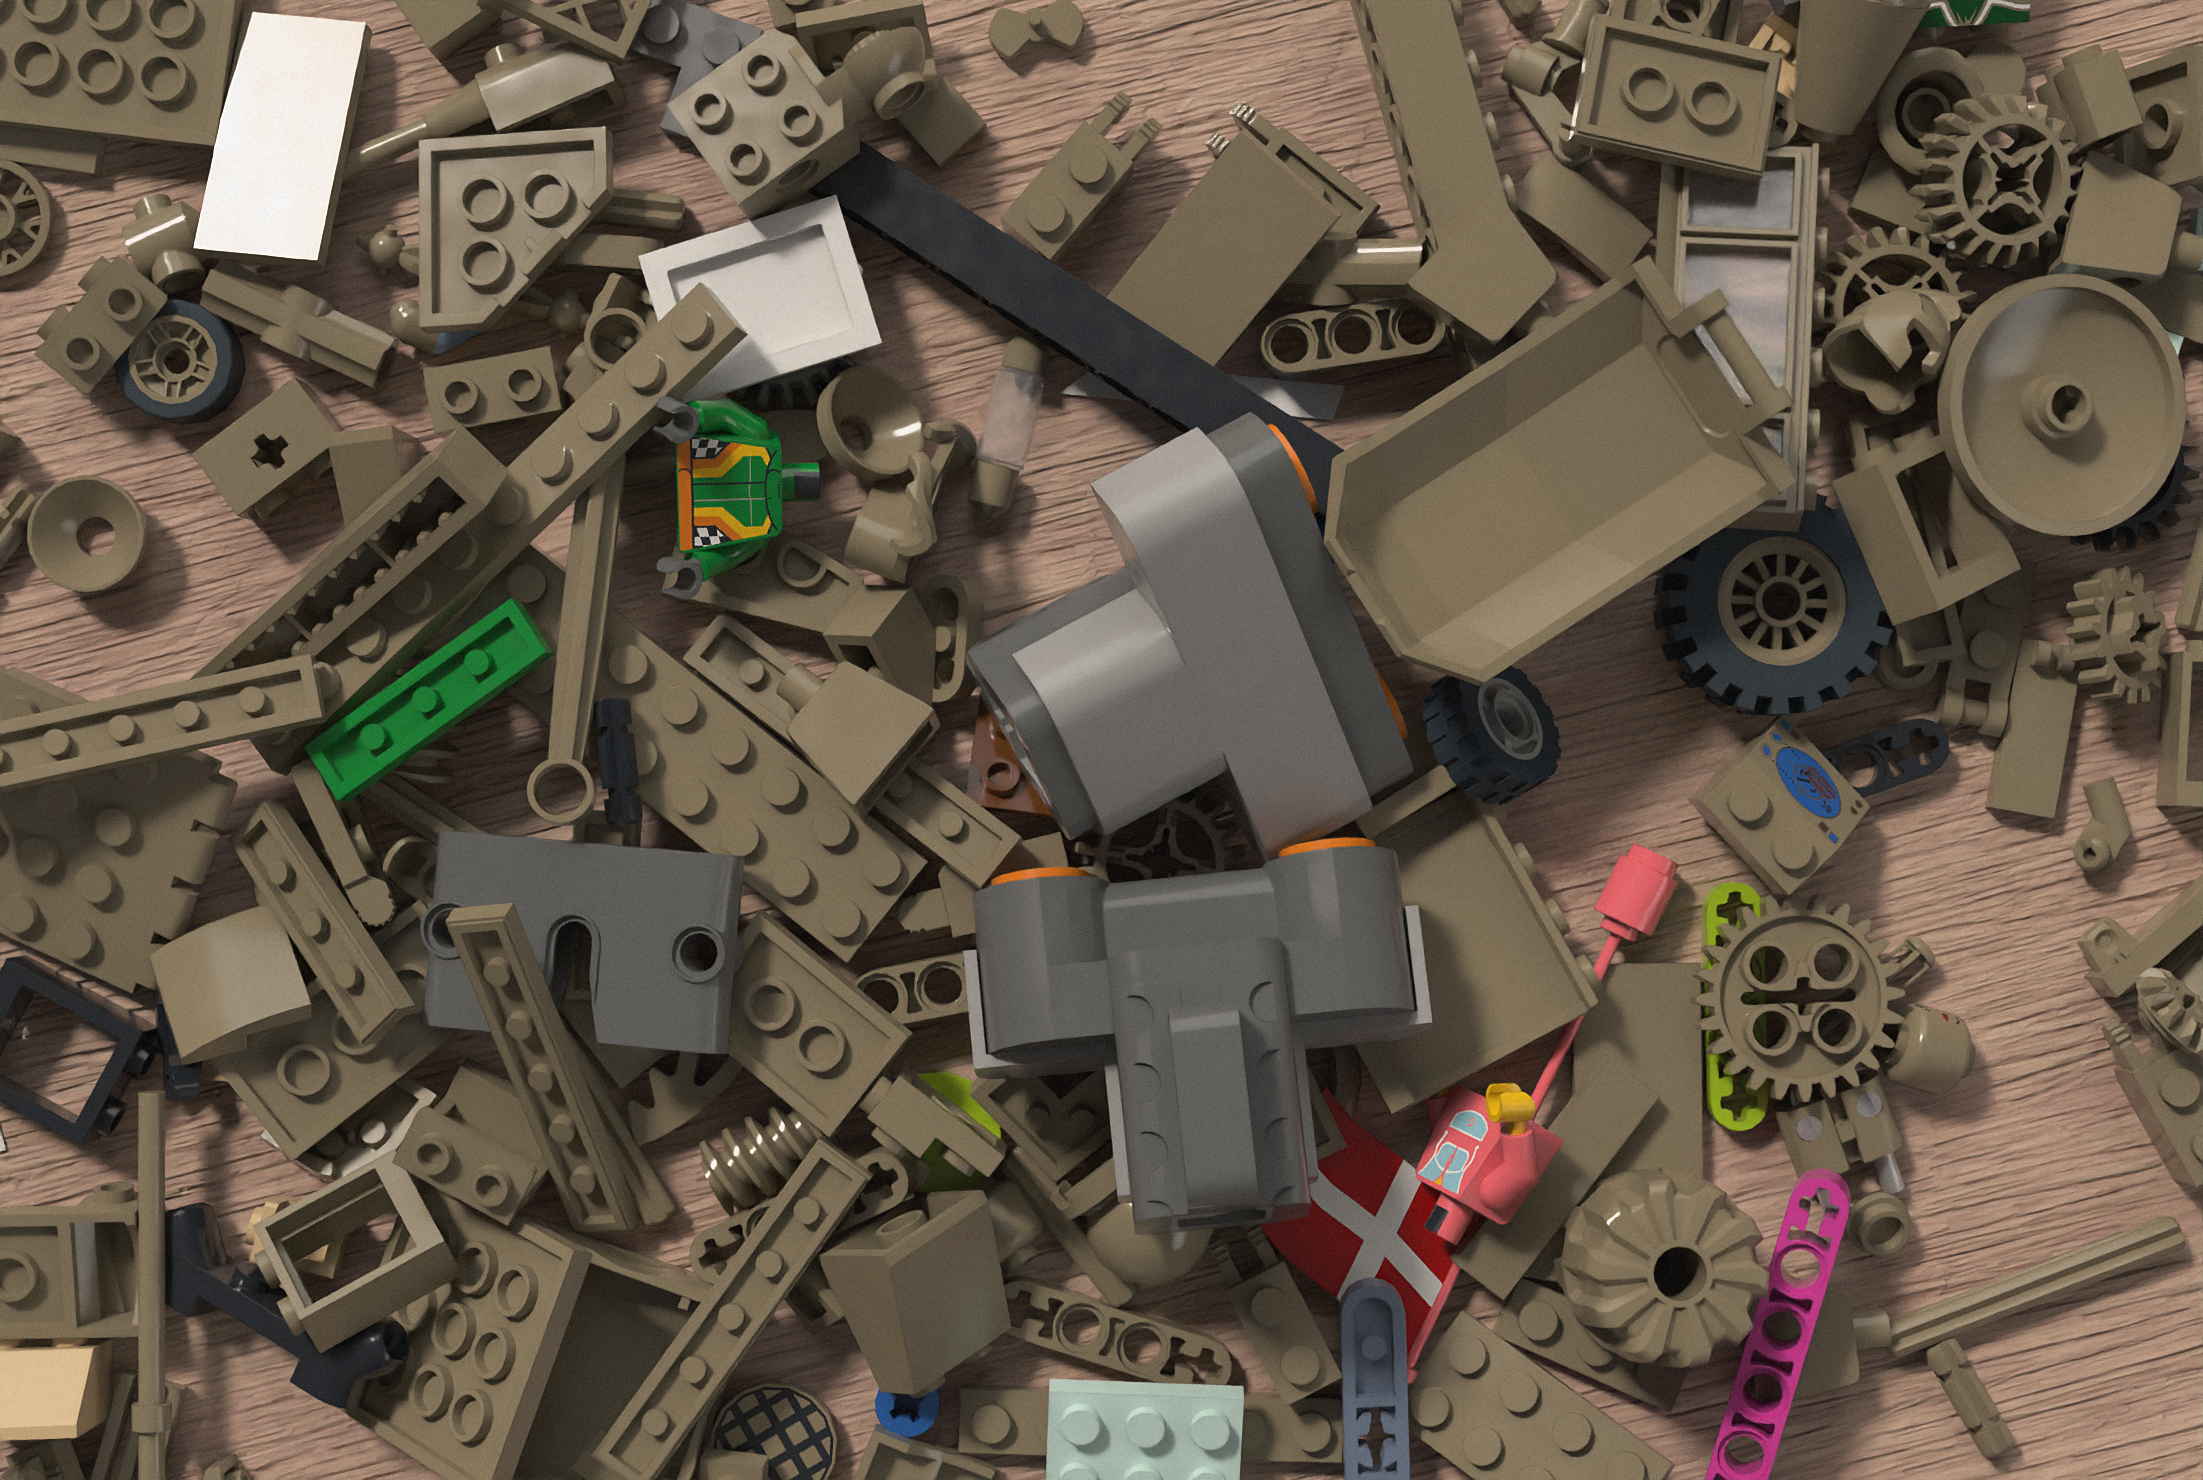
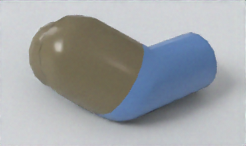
M413 299L398 301L393 305L389 314L392 333L403 344L434 354L445 353L484 331L427 334L419 328V304Z

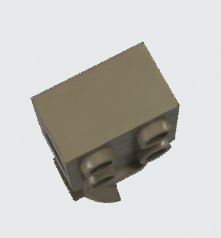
M911 26L899 27L891 31L882 30L870 34L852 47L842 62L843 66L826 78L820 73L795 37L771 28L666 105L747 218L753 221L777 213L859 154L858 122L875 110L880 118L884 120L892 119L908 111L918 103L928 88V84L922 76L925 66V47L921 31Z

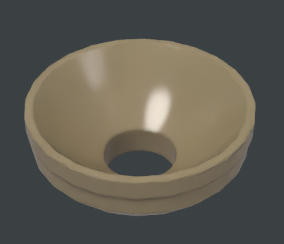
M862 365L850 367L841 372L822 391L818 400L816 414L818 430L829 454L840 466L855 476L872 481L890 479L909 469L907 466L909 454L920 452L924 447V425L918 405L899 380L881 369ZM842 421H848L859 429L864 440L863 451L853 450L845 443L840 431Z
M81 475L64 479L51 486L41 495L34 505L28 520L27 541L29 552L35 565L46 578L56 585L72 591L92 593L117 586L136 571L147 549L148 528L140 505L127 490L115 482L98 476ZM104 518L113 526L115 542L107 553L92 556L82 545L81 532L89 521Z

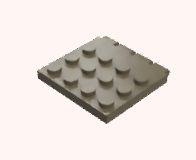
M16 667L3 671L0 676V721L90 702ZM196 750L0 793V933L130 993H134L142 986L159 990L150 964L149 955L170 943L171 941L168 939L175 940L185 935L200 892L192 885L181 881V879L193 884H202L204 882L220 838L216 831L201 825V822L212 827H223L238 787V783L235 780L219 773L223 761Z

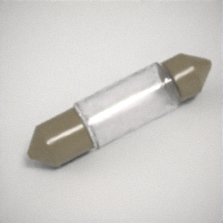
M1024 330L1006 345L1001 367L996 371L975 453L977 462L967 500L980 522L984 524L990 523L1011 509L1019 474L1025 467L1046 385L1044 376L1050 356L1049 351L1043 342Z

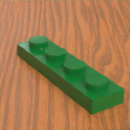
M511 598L315 738L304 748L337 801L348 802L555 653L521 600Z

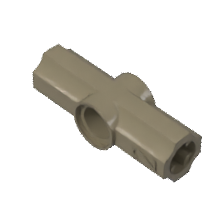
M1329 231L1275 297H1302V302L1306 304L1323 306L1353 303L1358 301L1359 297L1407 298L1401 293L1402 289L1409 279L1430 259L1426 239H1357V234L1354 232Z
M221 259L218 265L211 269L202 287L200 305L218 318L260 335V341L311 365L316 361L376 390L383 380L388 377L396 360L399 340L390 336L385 331L338 312V306L290 283H286L284 287L231 261Z

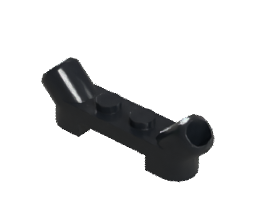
M199 1202L165 1212V1304L185 1317L221 1309L298 1357L299 1362L289 1382L314 1398L338 1408L358 1409L362 1406L374 1379L396 1373L405 1366L410 1352L409 1339L404 1326L389 1315L320 1353L307 1331L295 1337L277 1305L278 1301L287 1297L285 1290L279 1286L271 1289L259 1266L251 1263H241L226 1253L213 1206L205 1202Z

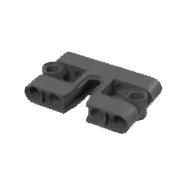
M439 830L433 905L424 914L420 926L421 938L429 950L422 1024L491 1032L445 921L454 908L514 903L557 1012H559L570 976L575 931L581 924H584L589 929L592 936L589 982L597 1043L694 1053H728L733 999V975L742 966L745 956L744 942L737 932L745 856ZM705 935L714 940L718 954L716 962L708 970L700 964L696 951L699 941Z

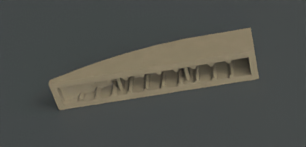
M460 425L311 560L207 660L189 680L307 654L315 657L483 510L505 479L509 470L467 429Z

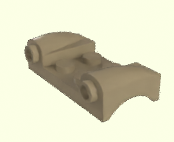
M130 1182L100 1184L94 1188V1195L84 1198L77 1206L0 1207V1339L138 1337V1192L134 1191V1184Z

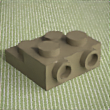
M907 1066L904 1067L897 1078L885 1071L859 1106L860 1109L869 1115L867 1118L876 1124L874 1131L871 1133L873 1137L899 1157L903 1158L909 1150L920 1158L933 1140L937 1138L944 1143L940 1154L954 1167L969 1177L978 1169L988 1178L1005 1157L1007 1143Z

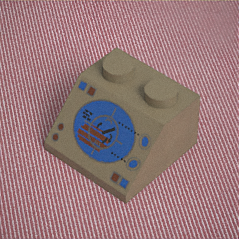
M1778 715L1687 799L1774 893L1790 895L1837 852L1871 807L1786 715Z

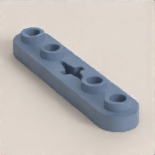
M1369 1277L1357 1280L1347 1287L1341 1297L1339 1306L1340 1365L1343 1376L1341 1378L1344 1480H1410L1405 1310L1401 1296L1392 1284L1383 1279ZM1370 1407H1379V1417L1384 1433L1393 1434L1392 1438L1382 1440L1380 1463L1377 1466L1373 1465L1367 1440L1358 1439V1435L1369 1433L1371 1424Z

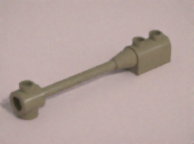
M568 18V19H570V20L576 22V21H575V18ZM591 24V30L597 32L593 24ZM544 29L542 35L546 44L524 54L516 43H506L494 47L484 56L488 69L475 74V79L423 114L422 119L348 150L342 181L419 149V140L476 136L497 131L498 134L572 129L623 107L628 102L610 60ZM165 194L147 196L135 203L133 212L137 220L123 225L122 235L138 271L167 295L188 291L202 283L206 277L202 263L210 260L211 257H201L194 249L201 212L184 201L172 204L170 197Z

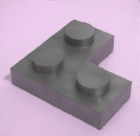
M652 0L628 53L680 71L669 100L670 102L762 36L764 31L756 26L683 0ZM667 107L660 125L661 130L667 134L692 142Z

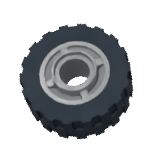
M1509 666L1480 686L1446 675L1436 681L1430 687L1432 690L1426 693L1424 699L1426 709L1423 711V722H1426L1428 731L1426 735L1429 744H1432L1436 753V759L1447 770L1451 780L1456 785L1459 784L1466 790L1465 793L1471 797H1478L1483 800V803L1490 805L1499 802V805L1507 804L1550 779L1549 776L1556 772L1558 768L1557 760L1561 758V748L1558 743V739H1560L1559 730L1552 718L1554 715L1549 705L1547 706L1543 700V694L1536 685H1533L1527 679V675L1520 669Z

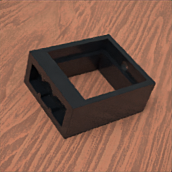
M28 955L7 958L0 970V1056L35 992L121 1039L79 1116L1 1073L0 1102L79 1145L100 1139L101 1135L109 1137L117 1128L126 1112L127 1103L121 1099L131 1080L139 1081L149 1070L157 1055L158 1047L152 1044L157 1034L156 1025Z

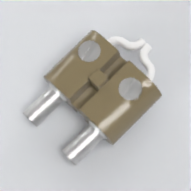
M1865 1069L1856 1071L1860 1083L1857 1087H1848L1839 1078L1835 1079L1836 1095L1833 1098H1823L1819 1091L1815 1092L1812 1090L1809 1102H1798L1791 1089L1790 1097L1774 1106L1773 1111L1797 1178L1805 1172L1817 1168L1829 1169L1839 1174L1849 1170L1848 1164L1861 1160L1864 1163L1873 1161L1884 1193L1894 1194L1905 1188L1893 1154L1895 1150L1901 1147L1903 1141L1877 1070ZM1824 1188L1817 1189L1816 1193L1823 1212L1827 1207L1838 1208V1206L1829 1202L1830 1191Z

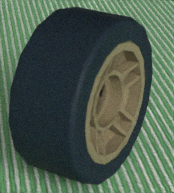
M179 299L168 300L114 363L116 380L131 403L147 415L179 425L206 422L225 411L240 392L246 370L243 346L231 325L215 316L203 306ZM184 350L189 356L190 364L185 372L177 374L174 369L168 367V361L176 360L179 355L183 354Z

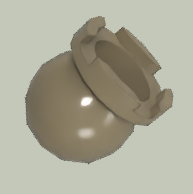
M1112 1139L1084 1160L1092 1170L1087 1176L1073 1187L1067 1180H1063L1050 1195V1203L1065 1221L1079 1215L1087 1216V1240L1099 1263L1127 1282L1155 1286L1183 1276L1204 1256L1213 1229L1165 1234H1135L1132 1203L1118 1202Z

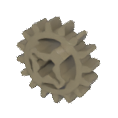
M2128 566L2084 573L2085 581L2075 583L2073 586L2078 601L2068 602L2066 607L2069 614L2074 618L2073 626L2065 628V635L2071 638L2068 640L2070 661H2079L2082 667L2078 677L2080 685L2092 683L2091 699L2094 701L2104 700L2105 706L2108 708L2150 701V692L2158 691L2161 688L2156 672L2167 670V663L2160 655V650L2162 647L2169 645L2168 639L2164 636L2166 633L2164 614L2154 612L2152 607L2155 602L2156 593L2154 590L2143 591V575L2141 573L2131 575Z

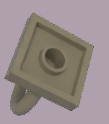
M2194 45L2125 69L2145 124L2115 142L2117 162L2175 190L2192 185L2199 192L2203 193V46Z

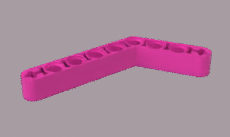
M1817 1168L1805 1172L1797 1179L1792 1188L1768 1268L1770 1273L1768 1297L1759 1298L1752 1321L1753 1330L1748 1334L1707 1473L1703 1480L1769 1479L1849 1215L1851 1194L1848 1184L1839 1174L1829 1169ZM1818 1188H1824L1830 1191L1829 1202L1838 1206V1208L1827 1207L1825 1209L1817 1235L1812 1231L1805 1230L1810 1215L1811 1202L1802 1198V1196L1814 1197ZM1794 1225L1799 1230H1791L1790 1227ZM1822 1237H1831V1239L1826 1241ZM1793 1250H1807L1818 1259L1820 1269L1811 1278H1795L1785 1269L1783 1264L1784 1256ZM1779 1311L1787 1312L1798 1320L1801 1331L1793 1339L1778 1340L1766 1330L1764 1320L1772 1313ZM1760 1373L1768 1374L1779 1382L1782 1393L1775 1400L1759 1401L1748 1392L1746 1381L1753 1375ZM1737 1436H1750L1761 1445L1763 1455L1756 1461L1742 1462L1734 1458L1729 1452L1727 1443Z

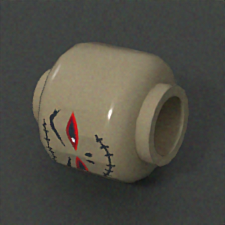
M1921 1004L1903 1005L1895 1011V1013L1903 1017V1022L1883 1025L1882 1032L1895 1043L1893 1048L1874 1046V1055L1877 1061L1880 1062L1884 1075L1895 1084L1931 1094L1946 1093L1955 1087L1961 1078H1965L1971 1072L1976 1057L1975 1046L1971 1042V1034L1964 1020L1953 1013Z

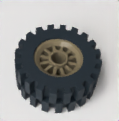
M1817 493L1815 510H1804L1798 532L1723 528L1669 562L1665 575L1657 577L1654 595H1661V610L1653 612L1655 628H1664L1668 643L1662 645L1661 648L1668 661L1677 660L1684 671L1679 677L1689 688L1699 687L1707 693L1704 698L1705 700L1718 707L1730 706L1737 709L1736 713L1750 716H1778L1808 712L1824 707L1823 703L1829 700L1841 699L1854 690L1851 683L1856 678L1868 677L1878 664L1871 657L1875 649L1887 647L1892 630L1883 627L1884 615L1888 613L1842 506L1835 509L1825 505L1827 496ZM1771 555L1770 573L1761 558L1763 556ZM1787 557L1795 562L1785 576V560ZM1747 565H1749L1757 582L1741 572ZM1807 569L1813 578L1800 584L1798 580L1804 570ZM1734 584L1747 591V596L1731 595ZM1770 585H1776L1784 589L1790 599L1789 612L1781 621L1768 616L1762 606L1763 593ZM1818 587L1821 599H1807L1806 592ZM1731 606H1746L1747 612L1734 619ZM1805 610H1821L1818 621L1807 615ZM1753 621L1755 625L1746 637L1739 627ZM1795 623L1811 632L1805 640ZM1766 629H1768L1767 648L1757 645ZM1782 631L1791 646L1790 649L1781 650Z

